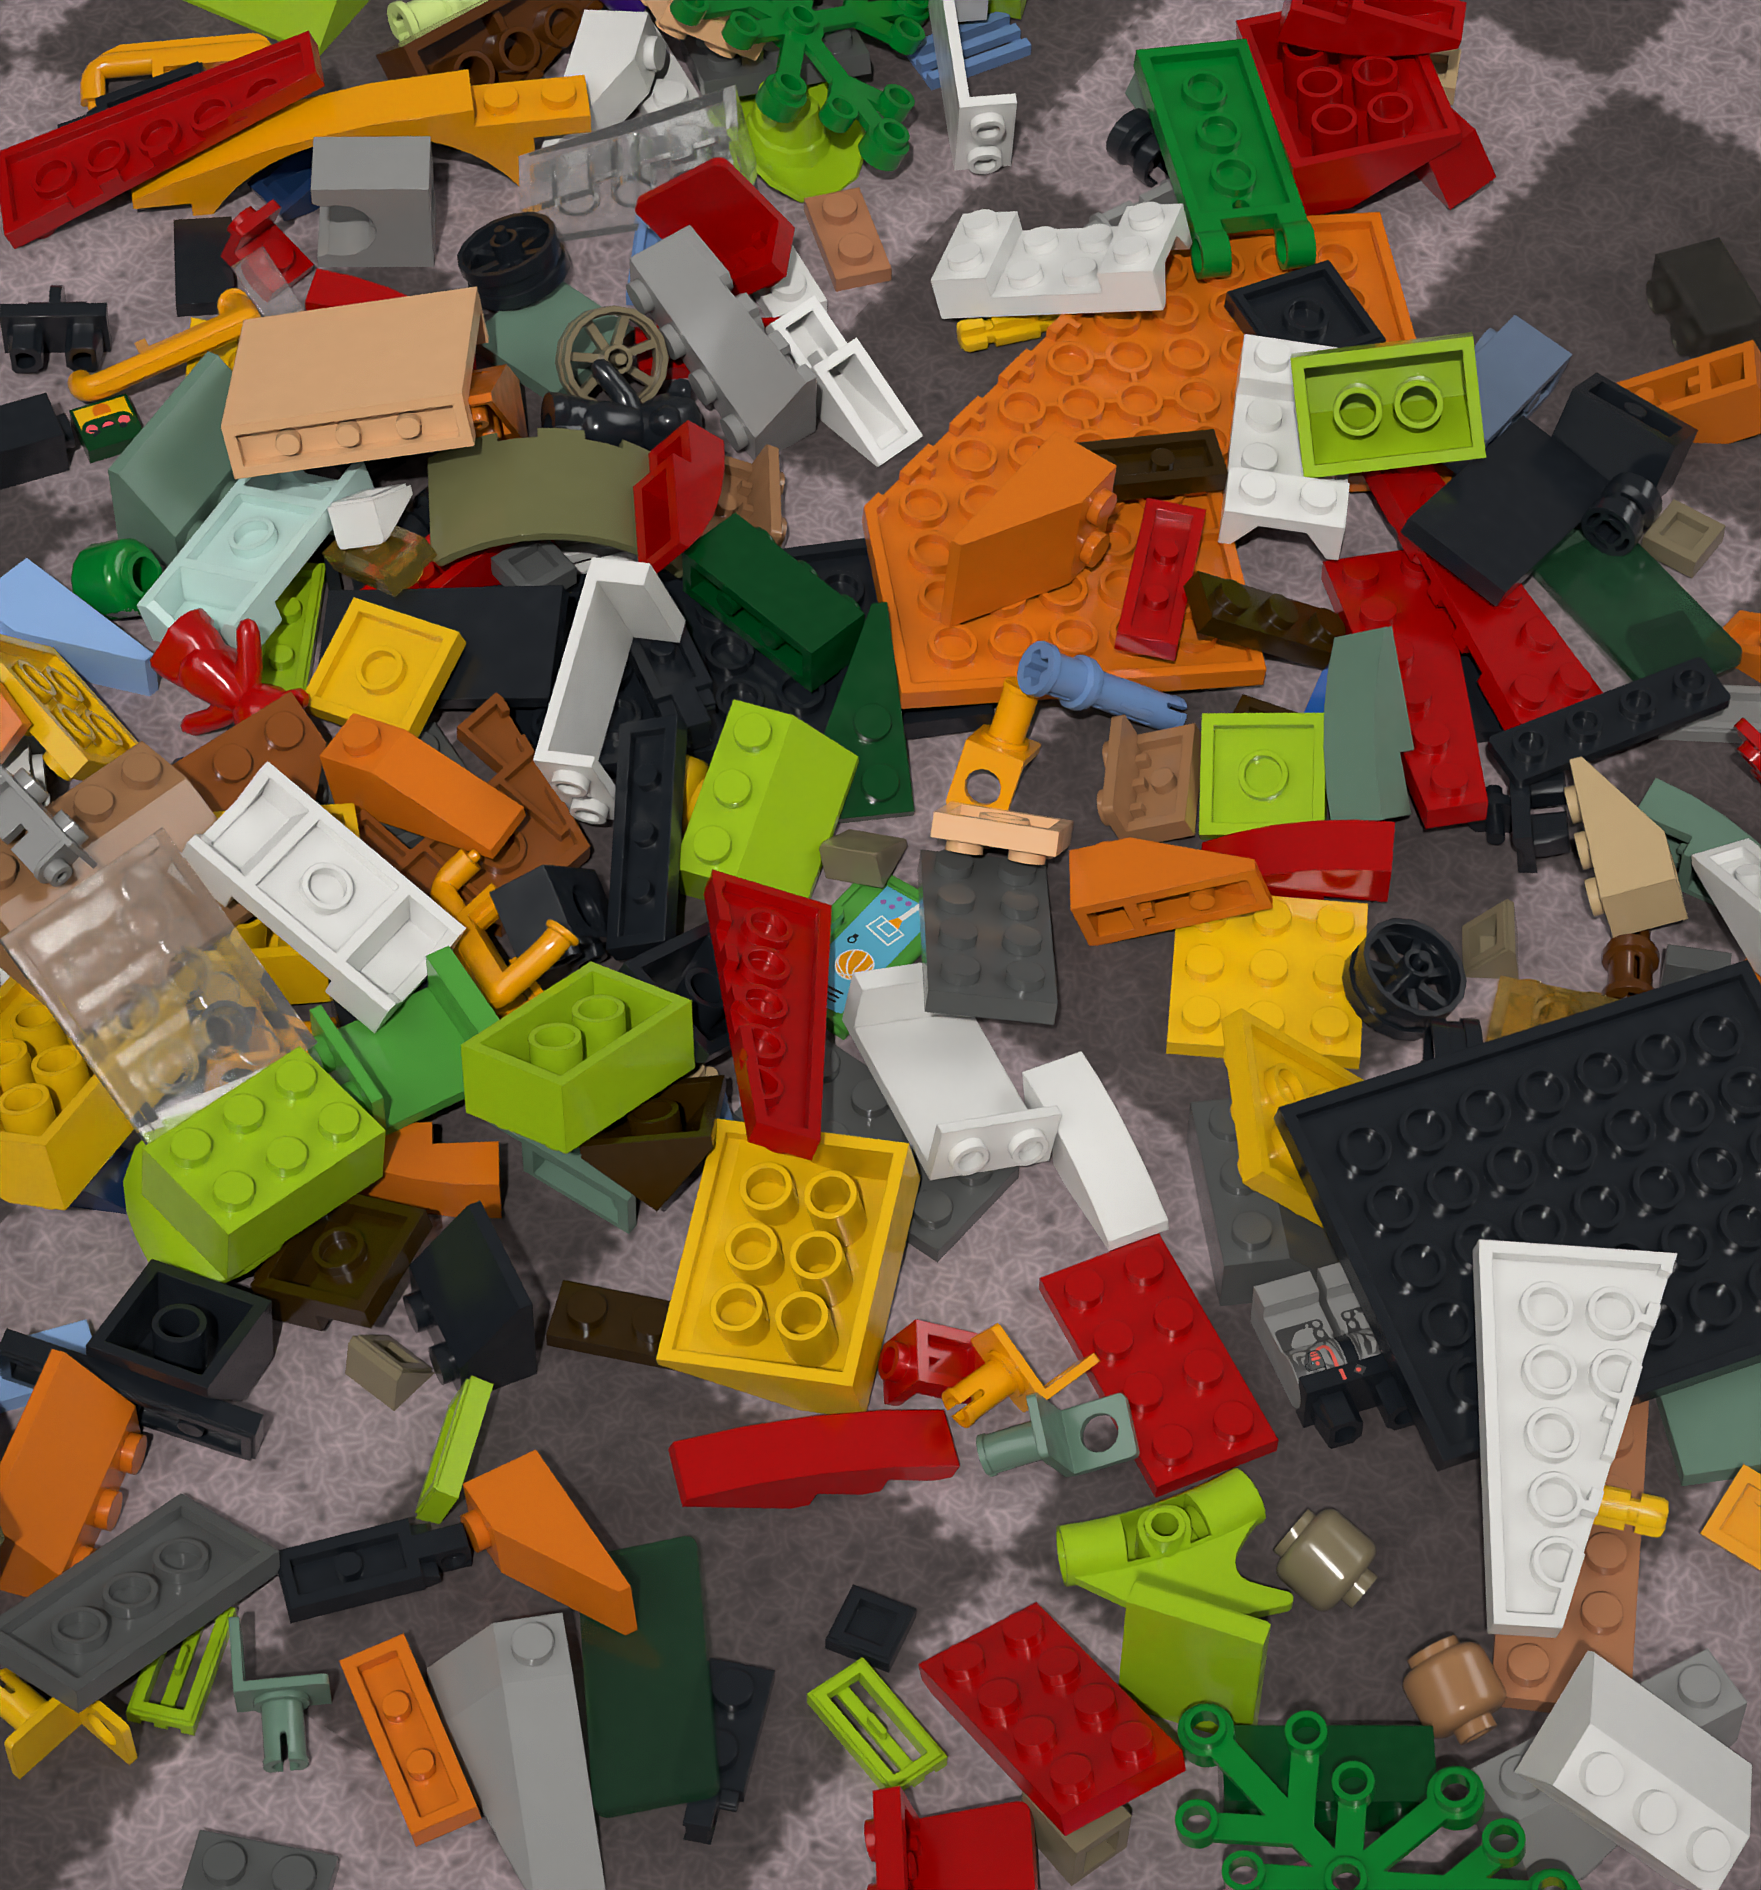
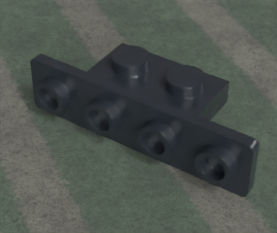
M1695 657L1494 734L1489 738L1488 750L1513 785L1517 788H1522L1571 769L1570 759L1582 756L1587 762H1590L1727 709L1730 704L1731 695L1705 660L1701 657Z

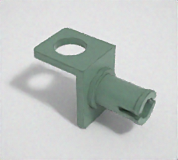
M1033 1393L1026 1396L1031 1421L989 1434L983 1433L976 1437L979 1460L985 1473L990 1477L1041 1460L1063 1476L1071 1477L1136 1459L1140 1454L1129 1401L1122 1393L1113 1394L1064 1410L1058 1409L1038 1393ZM1107 1415L1112 1417L1118 1426L1116 1442L1104 1452L1090 1451L1086 1448L1083 1441V1432L1086 1425L1097 1416Z
M239 1616L228 1617L233 1693L237 1713L249 1711L261 1713L264 1750L263 1769L269 1773L283 1772L282 1746L287 1744L290 1771L304 1770L309 1765V1757L306 1754L303 1710L311 1705L332 1704L329 1675L312 1674L246 1681Z

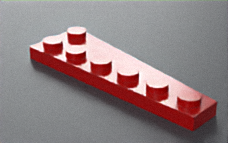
M308 30L1 150L0 207L5 237L14 249L35 239H45L52 235L57 227L324 87L325 82L319 49L311 33Z
M1431 464L1361 472L1389 524L1395 528L1398 540L1410 562L1412 561L1423 566L1431 580L1427 592L1435 607H1446L1456 625V629L1451 636L1461 654L1471 653L1482 674L1477 682L1504 731L1603 693L1590 673L1584 668L1559 635L1556 628L1550 623L1526 591L1522 583L1496 607L1400 532L1408 518L1446 485Z
M1404 550L1323 561L1321 580L1335 613L1339 614L1345 625L1346 635L1392 626L1414 750L1400 752L1405 781L1425 829L1486 820L1488 797L1460 651L1451 636L1455 630V625L1446 607H1435L1430 598L1427 588L1431 584V580L1423 566L1412 561L1410 562Z
M712 869L704 888V899L747 1140L749 1143L763 1146L774 1153L790 1154L812 1161L821 1139L832 905Z

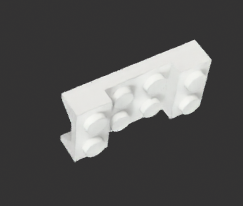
M1143 202L1135 206H1127L1118 226L1110 227L1106 224H1093L1085 228L1067 229L1041 226L1031 230H1022L1017 211L994 212L989 209H982L962 215L931 278V283L942 319L1163 310L1166 304L1165 261L1170 250L1190 249L1192 239L1183 203L1159 204L1157 202Z
M1244 334L1237 372L1227 459L1228 475L1223 494L1218 543L1231 544L1256 527L1261 526L1307 533L1326 559H1339L1346 527L1350 483H1348L1349 474L1317 478L1303 476L1290 360L1292 353L1334 349L1337 347Z
M268 761L260 768L238 799L204 834H195L187 842L175 865L224 907L233 899L238 901L328 977L331 982L325 992L374 1034L427 978L426 955L448 945L453 951L466 930L454 917Z

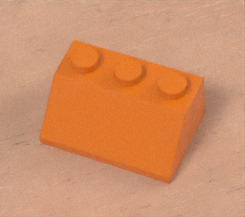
M55 1349L51 1350L0 1462V1526L5 1537L0 1546V1590L24 1597L30 1596L97 1550L94 1546L101 1530L112 1531L119 1518L123 1499L122 1492L119 1489L126 1473L132 1475L138 1473L147 1448V1437L140 1433L136 1406L67 1353Z

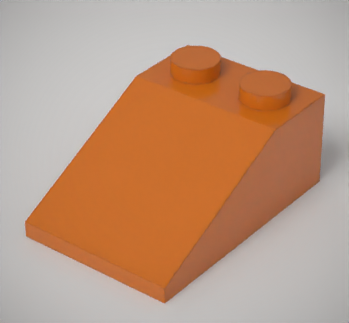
M1055 431L951 539L940 622L948 627L958 625L1067 585L1086 565L1094 567L1105 554L1110 542V536L1105 532L1108 518L1117 501V495L1112 492L1117 466Z

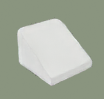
M406 483L365 489L331 503V506L327 507L338 547L345 550L384 543L393 532L413 495L411 485L406 486Z

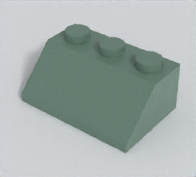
M209 351L201 358L108 469L118 539L132 538L144 543L155 555L159 563L165 567L169 566L238 481V479H234L221 430L232 371L218 355Z

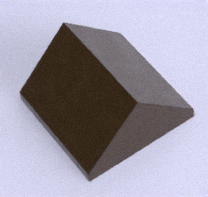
M725 1075L680 1078L664 1090L627 1113L624 1117L579 1146L581 1159L649 1207L658 1211L713 1148L717 1131V1119L720 1118L726 1090Z

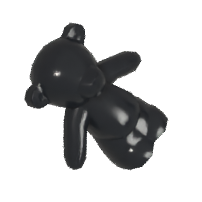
M605 359L595 360L591 366L593 378L607 393L610 401H595L576 395L548 392L544 395L540 415L542 428L584 430L585 439L607 443L619 447L622 440H625L649 451L653 450L687 420L702 427L700 410L695 400L691 399L692 387L689 380L683 378L676 379L669 385L666 393L642 403L621 373L612 363Z

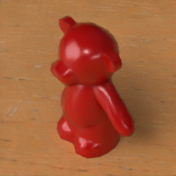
M202 608L187 612L168 628L160 645L150 659L151 668L161 677L187 690L191 695L211 704L207 709L186 715L180 724L182 732L197 736L223 728L232 723L237 725L290 691L303 709L308 706L309 696L301 688L286 691L279 686L261 683L263 671L261 637L258 626L252 619L246 618L239 622L236 629L237 649L225 644L220 633L214 627V620Z

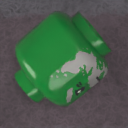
M117 539L91 544L79 552L73 563L71 574L72 591L108 620L141 616L137 604L161 576L162 568L150 549L144 543L135 539Z

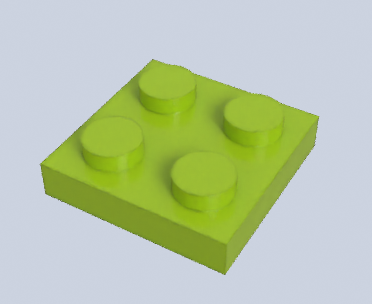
M1202 713L1199 837L1201 840H1212L1232 833L1270 825L1327 820V791L1323 748L1324 713Z

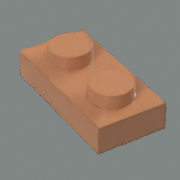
M859 187L804 198L805 215L836 292L891 281V265Z

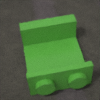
M449 945L426 955L428 987L410 995L375 1034L359 1020L337 1029L322 1005L309 1010L312 1038L306 1040L309 1055L327 1073H331L335 1081L386 1130L385 1136L465 1099L461 1044L500 1020Z

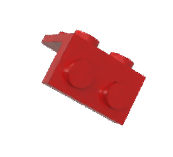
M722 157L712 158L637 198L635 205L636 214L662 240L688 225L695 230L729 271L734 286L731 292L734 296L740 293L750 295L762 288H771L786 277L795 227L727 159Z
M900 1786L872 1790L874 1818L865 1820L864 1837L868 1855L872 1862H876V1883L868 1884L867 1890H1038L1034 1818L1026 1803L1014 1801L919 1818Z

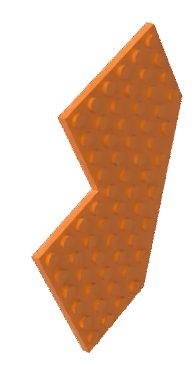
M1367 212L1307 216L1308 221H1310L1316 239L1315 264L1326 260L1332 263L1386 338V342L1416 339L1381 213ZM1273 229L1227 234L1231 246L1232 267L1230 275L1226 277L1197 279L1192 267L1190 249L1170 250L1165 261L1166 304L1163 310L1061 314L1047 328L1044 339L1031 351L1026 348L999 374L998 383L983 398L977 396L949 423V431L933 446L928 443L900 470L899 479L883 495L878 492L864 505L862 526L878 603L887 602L901 709L998 703L1004 688V680L1006 677L1017 678L1018 666L1023 653L1036 641L1052 643L1057 646L1060 653L1070 657L1076 655L1089 656L1098 662L1104 672L1161 692L1264 684L1267 669L1263 653L1198 633L1188 601L1175 661L1114 649L1147 498L1116 501L1115 507L1107 521L1105 533L1110 536V542L1105 554L1094 567L1086 565L1069 584L952 627H948L940 622L951 539L1036 452L1038 446H1041L1055 431L1078 443L1214 429L1227 468L1237 372L1244 334L1224 307L1226 293L1297 270H1282L1280 268L1275 252V233ZM1441 463L1431 464L1446 484L1452 479L1453 471ZM1361 472L1348 475V483H1350L1349 492L1371 491ZM1224 490L1150 497L1152 499L1207 509L1193 575L1197 571H1201L1220 578L1232 579L1245 585L1235 542L1231 544L1218 543ZM1045 694L1044 696L1040 697L1038 700L1058 699V698H1055V697H1052V696H1049V695H1046V694Z

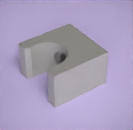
M431 136L314 137L311 198L313 205L320 206L318 267H434L436 203Z

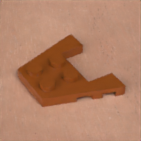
M496 692L457 726V740L497 773L487 783L522 805L526 816L494 859L481 855L480 860L477 861L481 869L457 891L466 906L491 883L499 888L543 864L579 868L590 858V845L573 816L570 815L565 802L560 800L534 763V749L525 734H520L510 717V708L504 698ZM362 809L356 815L360 839L431 898V886L437 872L460 848L425 837L413 849H409L366 810ZM500 917L485 930L499 937L506 934Z

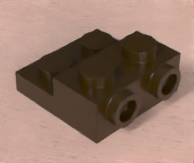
M356 1194L285 1241L278 1252L258 1265L250 1286L255 1295L272 1301L273 1320L318 1331H323L329 1319L372 1329L432 1229V1223L425 1209Z

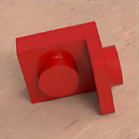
M274 199L257 211L252 206H249L232 220L227 227V231L231 236L220 256L269 305L308 275L314 266L312 261L274 223L282 209Z
M915 1319L883 1345L880 1353L878 1372L881 1379H883L884 1403L900 1406L916 1393L942 1399V1393L946 1389L952 1388L985 1364L971 1343V1338L978 1333ZM969 1397L962 1404H969L972 1398Z

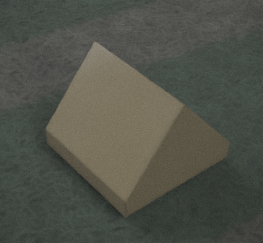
M1506 899L1462 926V958L1466 977L1519 980L1518 932L1514 902Z
M353 1335L348 1343L345 1374L393 1411L434 1374L429 1365L389 1335Z

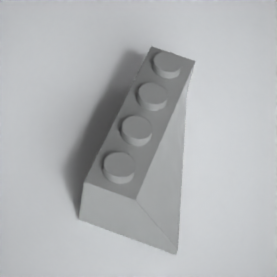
M690 225L629 258L630 283L626 284V290L630 300L637 311L643 315L650 313L659 326V331L664 336L669 357L673 360L682 359L691 372L688 378L696 396L704 405L710 403L714 405L722 417L720 419L722 431L735 450L738 451L744 448L754 461L766 444L778 447L779 451L816 431V375L806 363L795 369L788 355L791 352L790 344L778 330L766 335L756 303L747 293H740L736 296L732 294L731 291L734 286L729 271Z
M1708 1648L1639 1683L1729 1748L1737 1741L1748 1702ZM1535 1737L1471 1769L1479 1776L1485 1790V1810L1481 1819L1476 1823L1480 1831L1483 1833L1485 1827L1493 1820L1508 1818L1516 1821L1525 1832V1856L1519 1864L1507 1868L1514 1880H1529L1535 1873L1549 1868L1564 1870L1575 1877L1577 1881L1584 1880L1618 1846L1515 1773L1516 1768ZM1502 1834L1496 1836L1490 1844L1499 1852H1509L1516 1847L1517 1841L1510 1835ZM1549 1886V1887L1544 1888L1543 1890H1563V1889H1561V1888H1559V1887H1557V1886Z

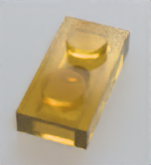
M397 525L394 527L389 538L382 544L343 550L338 547L335 539L322 552L323 556L336 571L393 597H396L403 589L413 586L422 576L423 569L437 556V553L424 537Z

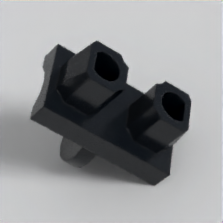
M51 285L49 302L0 304V325L5 353H9L12 370L15 373H37L39 369L43 368L44 353H65L67 368L73 371L85 370L87 372H96L99 368L103 352H111L112 336L109 329L107 303H87V301L66 302L64 286Z
M1561 772L1522 788L1515 787L1510 781V795L1503 794V789L1499 785H1488L1486 787L1488 797L1486 820L1468 822L1470 828L1475 832H1486V840L1492 845L1502 844L1505 841V833L1513 832L1514 846L1517 847L1518 873H1538L1537 857L1571 853L1567 812L1534 814L1535 807L1567 804L1564 787H1566L1565 773Z

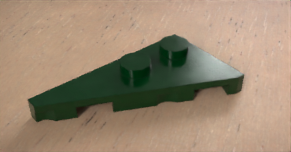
M887 602L871 604L824 732L825 736L859 758V763L837 824L913 816L915 812Z

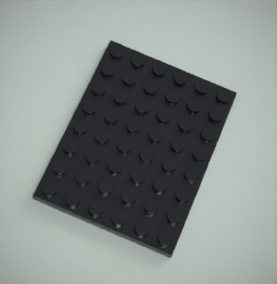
M1748 960L1278 1107L1273 1118L1437 1472L1480 1458L1472 1252L1479 1239L1677 1253L1672 1273L1667 1280L1660 1303L1662 1306L1655 1328L1651 1332L1643 1358V1368L1631 1406L1761 1362V984Z

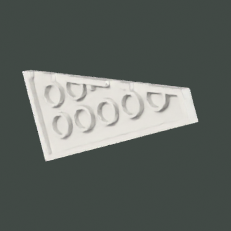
M1479 1239L1472 1252L1487 1634L1556 1638L1562 1630L1585 1557V1547L1594 1518L1597 1516L1604 1495V1485L1611 1463L1615 1459L1643 1368V1358L1651 1332L1655 1328L1662 1306L1660 1305L1667 1280L1672 1273L1677 1253Z

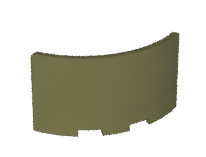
M537 428L538 437L514 438L499 441L497 433L475 438L474 446L443 450L428 458L431 560L438 566H444L458 558L480 550L504 544L535 540L590 542L638 555L633 486L650 472L648 457L650 451L625 440L621 441L619 447L585 439L584 430L565 428ZM682 554L664 568L677 578L683 577Z

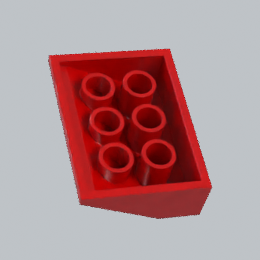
M1282 11L1236 20L1237 39H1247L1306 216L1322 215L1352 208L1462 142L1461 129L1429 54L1403 56L1347 55L1311 50L1278 42L1277 37Z

